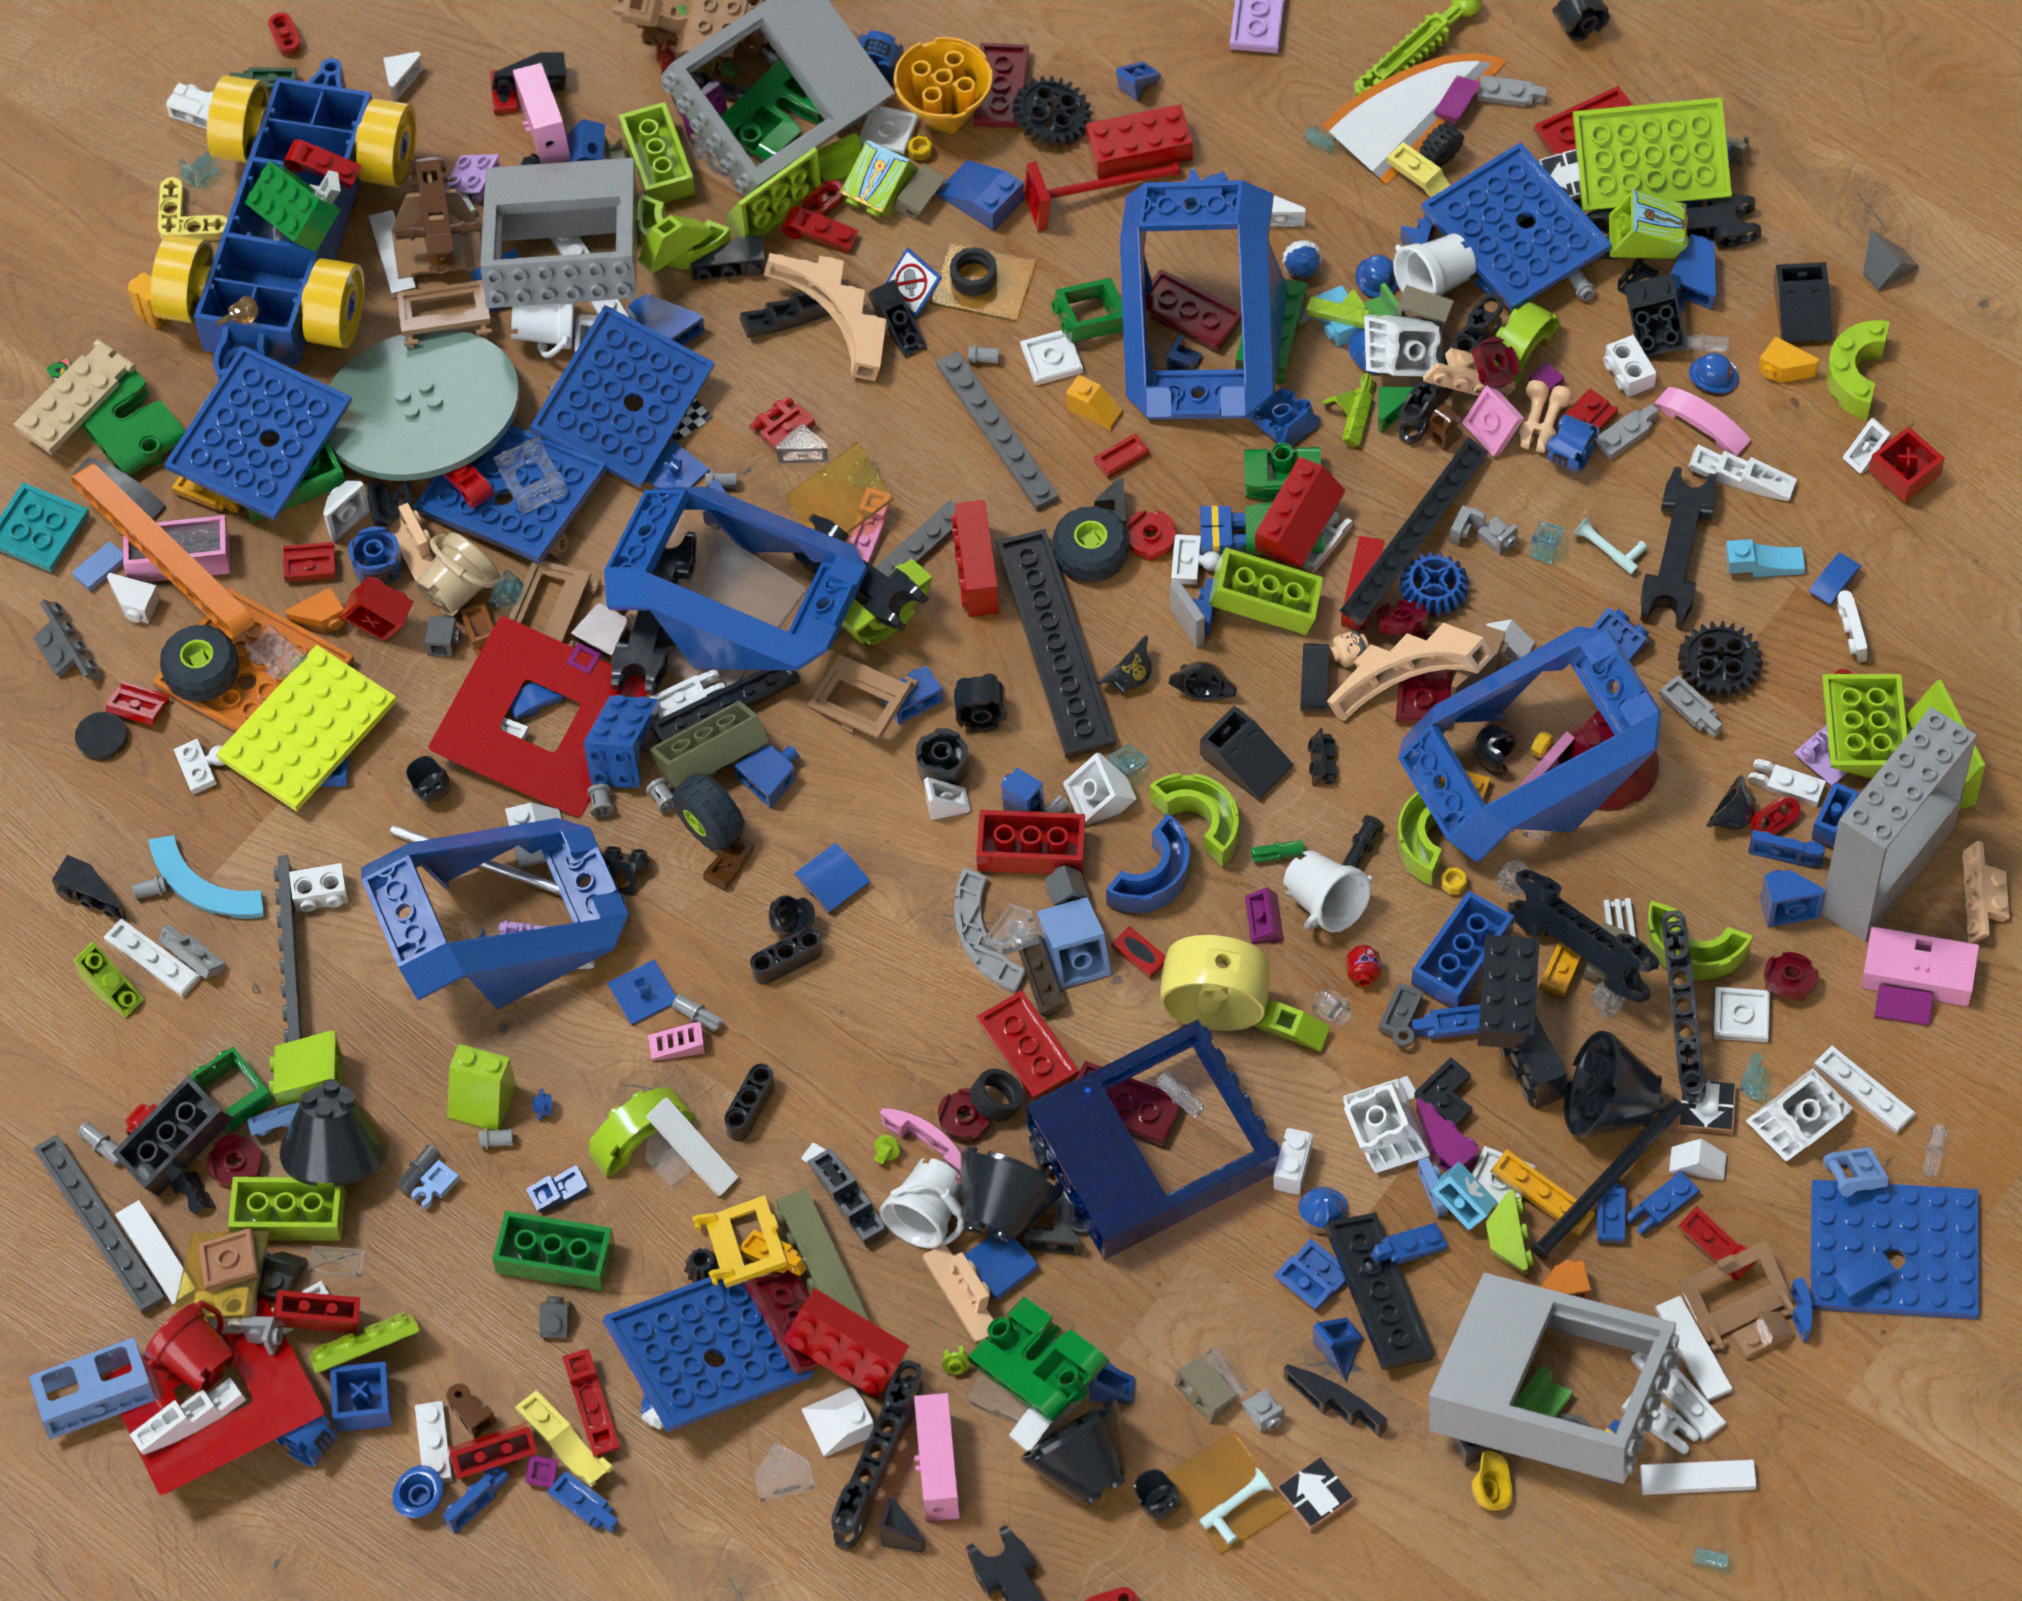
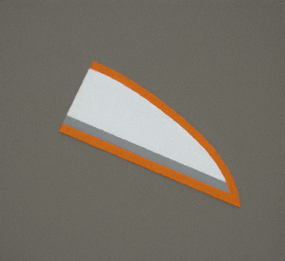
M1471 53L1442 56L1403 70L1360 93L1332 114L1322 126L1387 185L1399 173L1398 170L1387 163V156L1402 142L1419 152L1420 146L1423 145L1422 142L1427 139L1426 136L1431 134L1432 130L1437 128L1439 124L1446 122L1433 114L1455 77L1458 75L1480 83L1481 75L1493 77L1507 61L1496 56Z

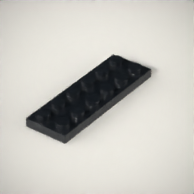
M1377 1213L1328 1221L1324 1226L1381 1369L1387 1370L1431 1361L1435 1354L1398 1264L1392 1262L1391 1259L1375 1262L1371 1254L1375 1249V1245L1381 1244L1382 1240L1386 1238Z

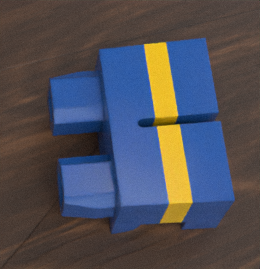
M1200 506L1201 555L1209 551H1215L1221 555L1225 547L1239 552L1246 551V534H1232V530H1245V513H1231V506Z

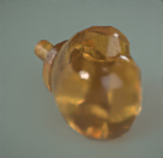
M243 296L239 302L228 308L230 314L218 319L216 323L218 326H221L232 319L235 324L239 322L241 324L253 322L259 314L255 300L250 296Z

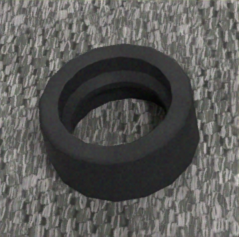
M976 247L965 248L957 252L950 263V278L954 288L963 295L979 296L989 292L997 280V266L992 254ZM977 263L987 267L988 273L981 279L967 280L959 275V270L967 264Z
M996 1068L987 1069L980 1074L972 1085L970 1099L975 1109L981 1115L990 1120L1001 1122L1012 1118L1024 1101V1090L1020 1082L1008 1072ZM985 1086L1000 1090L1006 1096L1009 1104H1003L994 1100L988 1094Z

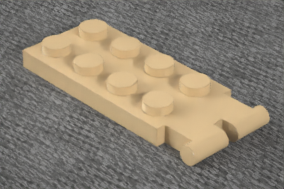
M100 339L94 342V349L86 357L81 355L13 424L17 431L51 455L120 386L118 380L127 371L132 373L136 368L134 363L120 353L116 354L113 348Z

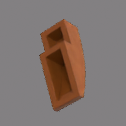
M484 603L460 610L476 658L494 628Z

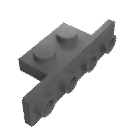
M43 599L40 604L50 622L33 638L54 674L62 677L76 664L85 678L99 682L102 679L98 671L99 666L90 658L87 653V646L78 638L75 633L77 631L75 626L66 618L65 609L58 602L53 603Z

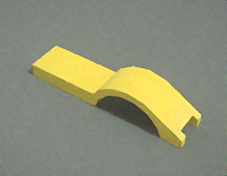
M1404 142L1387 156V163L1422 187L1430 198L1450 186L1440 167Z
M537 1390L515 1407L517 1413L553 1449L563 1464L577 1478L589 1486H594L597 1479L606 1472L610 1473L613 1470V1467L604 1457H593L592 1451L582 1442L571 1424Z

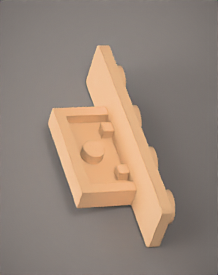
M1450 348L1445 353L1448 365L1436 363L1423 376L1424 382L1480 396L1485 388L1478 379L1479 374L1475 368L1472 353ZM1511 383L1497 389L1507 398L1516 389L1515 383Z
M400 498L397 502L401 505L398 506L400 516L388 529L392 535L394 534L397 537L401 555L416 582L433 561L429 549L431 538L426 529L422 531L420 527L422 521L416 510L412 511L409 504H403V500Z
M1976 841L1964 849L1962 856L1968 943L1976 944L1989 935L1988 918L2000 922L2009 919L2006 871L1985 865L1984 843L1981 841Z
M946 1245L923 1254V1261L973 1341L980 1343L984 1338L988 1339L990 1336L987 1333V1328L990 1322L993 1321V1318L987 1311L990 1291L986 1283L981 1282L977 1277L976 1268L972 1261H967L962 1252L953 1256Z

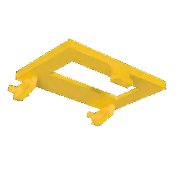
M765 1195L717 1213L699 1214L692 1217L696 1230H701V1225H707L720 1268L709 1272L713 1285H718V1280L723 1279L725 1287L728 1288L788 1266L776 1230L779 1227L775 1215L771 1214ZM756 1211L770 1257L744 1266L730 1220Z

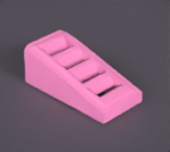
M700 1022L648 1035L652 1061L705 1054ZM689 1037H694L695 1041L689 1043ZM684 1038V1045L679 1046L678 1039ZM668 1040H673V1048L668 1047ZM662 1041V1051H658L657 1042Z

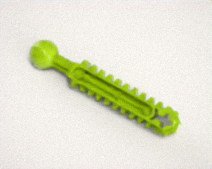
M1452 0V6L1442 15L1438 12H1435L1432 16L1426 15L1424 23H1419L1417 29H1412V34H1407L1404 41L1400 40L1397 47H1392V52H1387L1384 59L1380 58L1378 64H1373V69L1367 70L1366 75L1360 76L1359 80L1355 81V97L1377 83L1413 67L1417 63L1421 64L1424 57L1428 58L1429 53L1434 52L1436 46H1442V41L1449 42V27L1461 16L1469 17L1478 13L1482 6V0Z

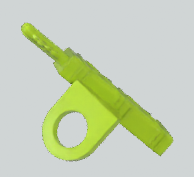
M1354 289L1349 292L1342 303L1310 297L1306 308L1307 315L1365 329L1364 316L1370 314V311L1366 310V306Z
M1369 373L1361 376V382H1359L1361 388L1356 389L1354 394L1351 390L1321 401L1322 405L1336 401L1348 415L1342 441L1351 448H1355L1361 443L1373 395L1370 392L1373 391L1372 386H1374V382L1372 381L1373 376L1369 375Z

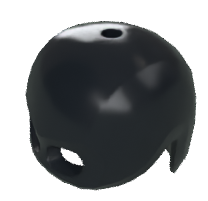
M1491 725L1483 728L1477 735L1474 743V753L1477 760L1490 770L1498 773L1506 772L1507 767L1502 764V761L1515 748L1516 736L1514 732L1506 730L1501 726Z
M421 756L415 759L406 769V776L411 783L413 793L426 804H432L441 800L451 790V781L446 770L430 756Z
M784 895L776 898L771 902L768 912L770 928L774 933L782 936H791L803 929L810 928L815 920L813 904L804 897L796 899L790 895Z
M1149 1469L1136 1479L1134 1484L1135 1493L1139 1499L1141 1509L1151 1519L1155 1521L1165 1520L1181 1508L1182 1496L1180 1490L1162 1470Z

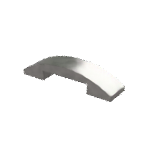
M87 457L72 474L74 475L86 466L94 463L153 520L166 508L161 500L140 483L100 460Z

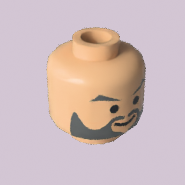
M1352 630L1335 636L1332 642L1333 647L1329 648L1334 662H1339L1342 667L1347 668L1355 665V660L1369 647V644L1364 634H1359L1357 631Z

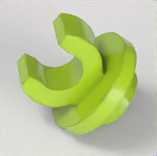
M890 1135L879 1136L874 1143L877 1154L873 1160L883 1165L886 1160L896 1159L901 1151L898 1141Z
M959 1346V1352L950 1353L949 1349L944 1351L945 1357L942 1360V1368L945 1372L959 1375L969 1369L970 1360L963 1346Z

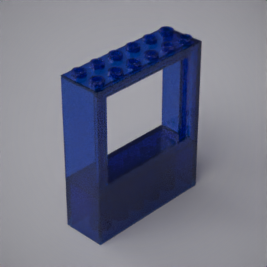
M1198 1019L1026 1105L1025 1126L1031 1136H1036L1042 1147L1049 1145L1050 1149L1046 1152L1051 1162L1049 1164L1050 1167H1054L1052 1172L1057 1181L1063 1186L1065 1195L1087 1229L1088 1235L1103 1260L1275 1173L1278 1153H1280L1279 1146L1274 1138L1270 1139L1265 1132L1266 1125L1260 1115L1256 1116L1252 1110L1253 1104L1247 1093L1243 1094L1238 1087L1240 1083L1237 1075L1233 1070H1228L1225 1065L1226 1058L1222 1050L1215 1048L1212 1043L1213 1037L1206 1025L1202 1026ZM1193 1047L1254 1151L1166 1195L1105 1090Z

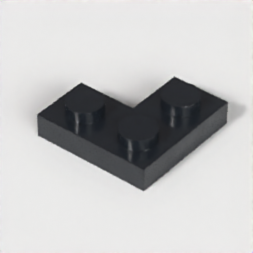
M1450 1057L1414 1092V1097L1417 1100L1420 1098L1425 1103L1432 1104L1442 1118L1452 1121L1458 1127L1473 1113V1108L1455 1094L1471 1078V1073Z

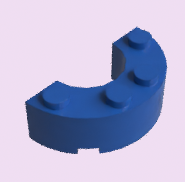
M1168 813L1152 831V848L1160 854L1161 860L1159 864L1151 871L1143 874H1129L1121 870L1106 889V905L1123 912L1145 913L1166 906L1181 893L1189 877L1190 849L1187 835L1182 826Z

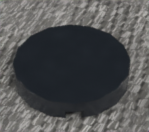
M95 712L86 716L78 724L75 731V742L78 749L88 759L96 761L108 760L113 758L112 755L117 752L120 753L124 749L127 742V730L122 719L115 714Z

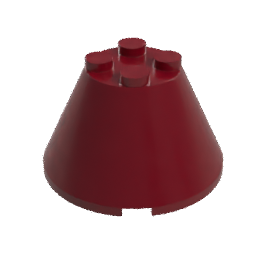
M1599 710L1593 716L1568 730L1575 739L1558 757V762L1563 764L1615 736ZM1657 750L1596 810L1623 809V806L1635 801L1638 803L1652 790L1658 776L1659 758Z

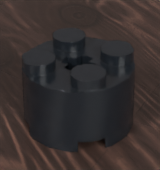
M1561 0L1552 9L1553 15L1570 39L1577 42L1586 40L1585 35L1590 34L1594 30L1597 33L1600 32L1610 19L1609 8L1603 0Z
M989 673L980 677H964L956 682V688L954 689L956 722L961 728L965 725L972 727V732H987L998 728V723L1002 720L1006 721L1005 687L998 681L996 675Z
M937 728L935 732L925 737L923 735L916 745V762L921 781L924 783V779L928 777L959 786L960 782L964 780L969 769L968 746L958 732L948 728Z

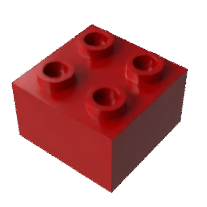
M1908 426L1872 454L1869 472L1906 503L1942 474L1945 458Z
M369 576L350 593L339 618L385 642L403 627L414 601L407 598L405 593L386 586L382 580Z

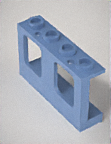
M135 1338L28 1376L49 1439L156 1401ZM131 1363V1372L108 1381H101L100 1373ZM78 1382L79 1390L54 1401L47 1399L46 1393Z

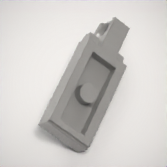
M1485 75L1480 77L1481 84L1478 90V101L1519 107L1532 105V102L1545 104L1546 87L1537 86L1529 81Z
M1650 404L1642 409L1641 412L1637 409L1629 413L1601 433L1598 439L1594 438L1593 444L1612 460L1648 434L1649 429L1653 425L1652 422L1658 418L1657 413L1659 410L1653 404Z
M1676 676L1659 690V696L1692 726L1700 731L1704 728L1705 732L1713 738L1722 732L1723 724L1716 719L1718 715L1714 711V706L1680 676Z
M171 925L162 928L158 940L176 954L180 960L192 967L197 974L207 979L224 972L226 963L190 934L184 936Z

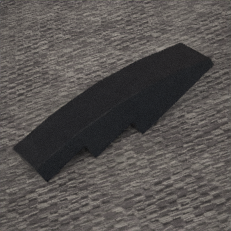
M805 292L791 293L789 300L768 302L764 309L741 312L739 320L747 338L798 327L829 316L830 313Z
M831 1148L807 1161L824 1190L865 1247L889 1234L887 1226L874 1211L872 1203L858 1187L856 1179Z
M1290 1364L1284 1367L1283 1379L1321 1414L1324 1415L1332 1408L1350 1426L1359 1419L1378 1437L1387 1430L1386 1417L1341 1385L1316 1373Z

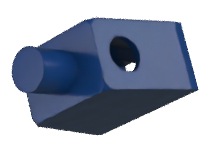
M582 119L566 135L571 159L565 162L603 160L605 124Z
M766 745L734 765L736 779L765 805L772 808L795 781V767L792 763L799 758V754L790 745L781 753L773 746Z

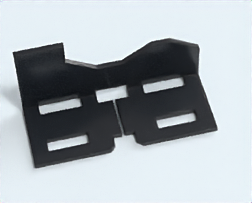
M1637 258L1632 263L1631 268L1627 269L1617 280V291L1626 295L1624 285L1639 282L1640 279L1647 277L1650 279L1654 278L1659 271L1643 263V258Z
M183 1171L170 1184L175 1194L179 1191L186 1194L188 1208L191 1212L198 1214L203 1208L216 1209L209 1193L203 1190L205 1186L197 1172ZM191 1187H194V1188H195V1190H196L195 1193L193 1192V1190L191 1189Z

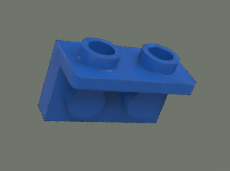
M1608 607L1591 628L1610 630L1631 663L1646 644L1649 646L1652 644V641L1647 638L1650 633L1639 624L1633 627L1627 621L1630 617L1619 608L1613 611Z

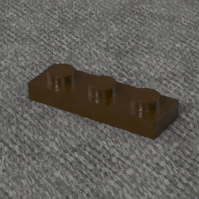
M1038 935L1018 945L1017 949L1039 1013L1046 1017L1066 1007L1067 1003L1044 938Z

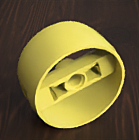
M1198 935L1180 939L1169 947L1164 961L1160 987L1162 1008L1168 1015L1179 1022L1206 1030L1234 1031L1254 1026L1263 1018L1268 1003L1271 980L1270 961L1266 954L1257 947L1235 938L1217 935ZM1217 963H1222V964H1224L1227 968H1225V967H1223V966L1216 965V964H1217Z

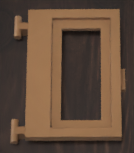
M482 280L397 292L402 336H408V341H403L404 346L409 345V349H414V345L419 344L418 339L413 340L414 334L481 325V330L476 331L477 335H482L483 338H488L487 334L492 333L491 328L486 329V324L491 323L489 308H486ZM474 294L476 304L474 309L412 318L411 303L431 300L441 301L452 297Z
M533 561L509 618L522 624L542 575L564 580V585L543 634L564 643L585 590H591V593L596 594V592H599L601 580L596 579L595 582H591L590 572L547 561H542L541 564ZM571 640L567 645L574 647L575 642Z
M847 650L846 655H848V658L840 654L838 655L808 706L815 711L838 720L841 723L840 727L854 734L855 730L858 729L881 739L906 697L918 686L919 681L908 676L904 677V680L907 681L906 683L857 662L861 659V655ZM840 680L889 702L876 723L827 701Z
M1766 1240L1735 1255L1726 1256L1716 1261V1264L1678 1282L1705 1341H1714L1715 1345L1711 1346L1713 1352L1728 1345L1726 1340H1721V1335L1756 1319L1758 1313L1770 1312L1784 1305L1786 1311L1782 1312V1315L1786 1317L1792 1315L1794 1308L1798 1307L1797 1305L1793 1306L1791 1303L1793 1298ZM1759 1259L1770 1284L1714 1312L1708 1313L1698 1288Z

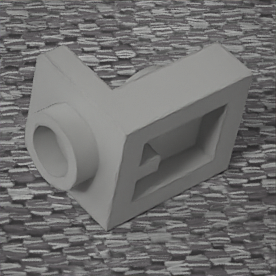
M1462 505L1451 528L1449 543L1459 546L1463 537L1467 539L1471 528L1481 529L1485 525L1486 514L1476 508H1468Z
M1495 516L1478 530L1477 536L1500 555L1506 549L1513 548L1517 543L1518 526L1513 524L1509 527Z
M243 1316L240 1326L247 1341L257 1344L263 1343L268 1354L275 1355L277 1347L281 1344L283 1338L282 1330L278 1327L275 1318Z
M1266 1389L1242 1403V1408L1260 1433L1267 1429L1273 1430L1277 1428L1284 1419V1408L1281 1404L1277 1405Z

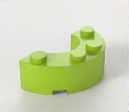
M642 194L637 206V222L641 243L644 246L650 228L665 219L666 212L663 202ZM707 220L704 225L712 231V234L666 266L678 269H691L690 263L732 241L730 228Z
M1531 302L1523 305L1519 310L1514 309L1506 327H1500L1495 336L1504 339L1503 343L1507 347L1512 346L1518 356L1520 369L1514 378L1515 381L1513 383H1515V386L1521 380L1525 364L1534 348L1540 341L1548 343L1560 327V318ZM1494 360L1495 364L1499 366V362Z
M1872 320L1853 325L1838 336L1830 351L1827 368L1829 392L1831 396L1834 395L1839 401L1840 407L1861 419L1868 420L1875 382L1865 379L1858 372L1856 366L1868 359H1882L1890 321Z
M911 558L904 564H899L895 567V569L898 568L907 574L919 586L921 591L927 595L931 586L932 576ZM855 599L841 625L861 644L867 642L869 645L879 643L898 631L882 624L864 608L865 605H861ZM917 601L907 602L901 608L899 618L904 624L916 613L913 607Z
M1180 773L1168 775L1149 785L1150 802L1164 815L1168 813L1171 816L1178 812L1188 811L1197 813L1207 820L1210 824V829L1204 835V851L1221 867H1224L1233 856L1239 837L1238 809L1229 791L1214 779L1195 773L1193 776H1180Z
M1445 782L1440 783V787L1443 789ZM1417 791L1408 799L1401 810L1398 821L1397 846L1399 856L1407 870L1418 880L1432 886L1441 865L1442 849L1434 845L1426 835L1430 827L1437 822Z
M1651 900L1646 924L1647 942L1660 964L1667 969L1662 918L1665 912L1677 909ZM1675 917L1670 918L1667 923L1676 921ZM1678 927L1672 928L1670 931L1676 932L1680 929ZM1727 927L1723 934L1714 940L1698 941L1689 938L1694 980L1716 979L1737 969L1750 952L1753 935ZM1676 950V955H1680V950Z
M662 1087L647 1092L638 1091L631 1097L630 1101L622 1106L614 1107L609 1112V1118L600 1126L595 1135L590 1138L588 1150L589 1157L606 1178L627 1166L634 1150L648 1137L659 1132L646 1116L663 1098L667 1097L689 1122L696 1119L673 1089Z

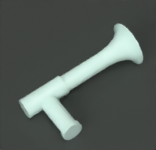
M1591 516L1584 519L1575 530L1573 537L1583 536L1588 538L1625 571L1633 575L1639 567L1633 561L1643 552L1647 551V545L1639 541L1627 555H1624L1593 529L1590 523Z
M1257 1467L1255 1468L1256 1474L1254 1479L1245 1488L1199 1520L1206 1530L1214 1525L1228 1545L1233 1543L1238 1536L1232 1532L1222 1518L1258 1491H1274L1267 1478Z

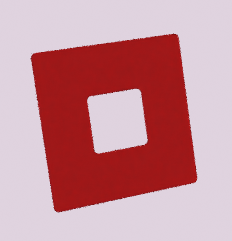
M501 616L497 620L433 736L428 749L574 817H581L591 799L588 797L587 790L593 785L590 781L583 742L609 696L645 697L647 694L645 679L633 674L628 677L620 691L613 690L611 686L612 664L598 659L590 674H587L567 664L569 657L575 649L574 647L508 617ZM580 650L574 662L588 667L594 656ZM525 680L535 682L580 704L579 710L555 752L545 750L500 728L502 720Z
M262 1298L256 1300V1317H273V1312L267 1300ZM283 1331L282 1342L278 1345L275 1355H269L263 1343L248 1342L244 1332L220 1335L238 1354L235 1365L253 1398L251 1404L209 1424L194 1434L143 1455L135 1444L159 1495H165L324 1414V1409ZM146 1356L141 1359L156 1401L120 1414L129 1434L174 1400L179 1404L173 1390L176 1386L184 1383L175 1374L163 1373L147 1365L149 1358ZM131 1363L106 1375L103 1380L108 1381L131 1372Z

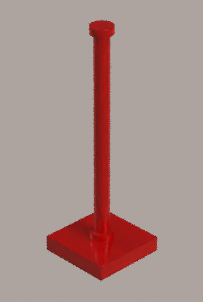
M1035 161L1027 163L1024 198L1038 232L1047 230L1050 203L1053 198L1170 175L1178 177L1180 176V168L1178 162H1173L1170 166L1047 189L1038 164Z

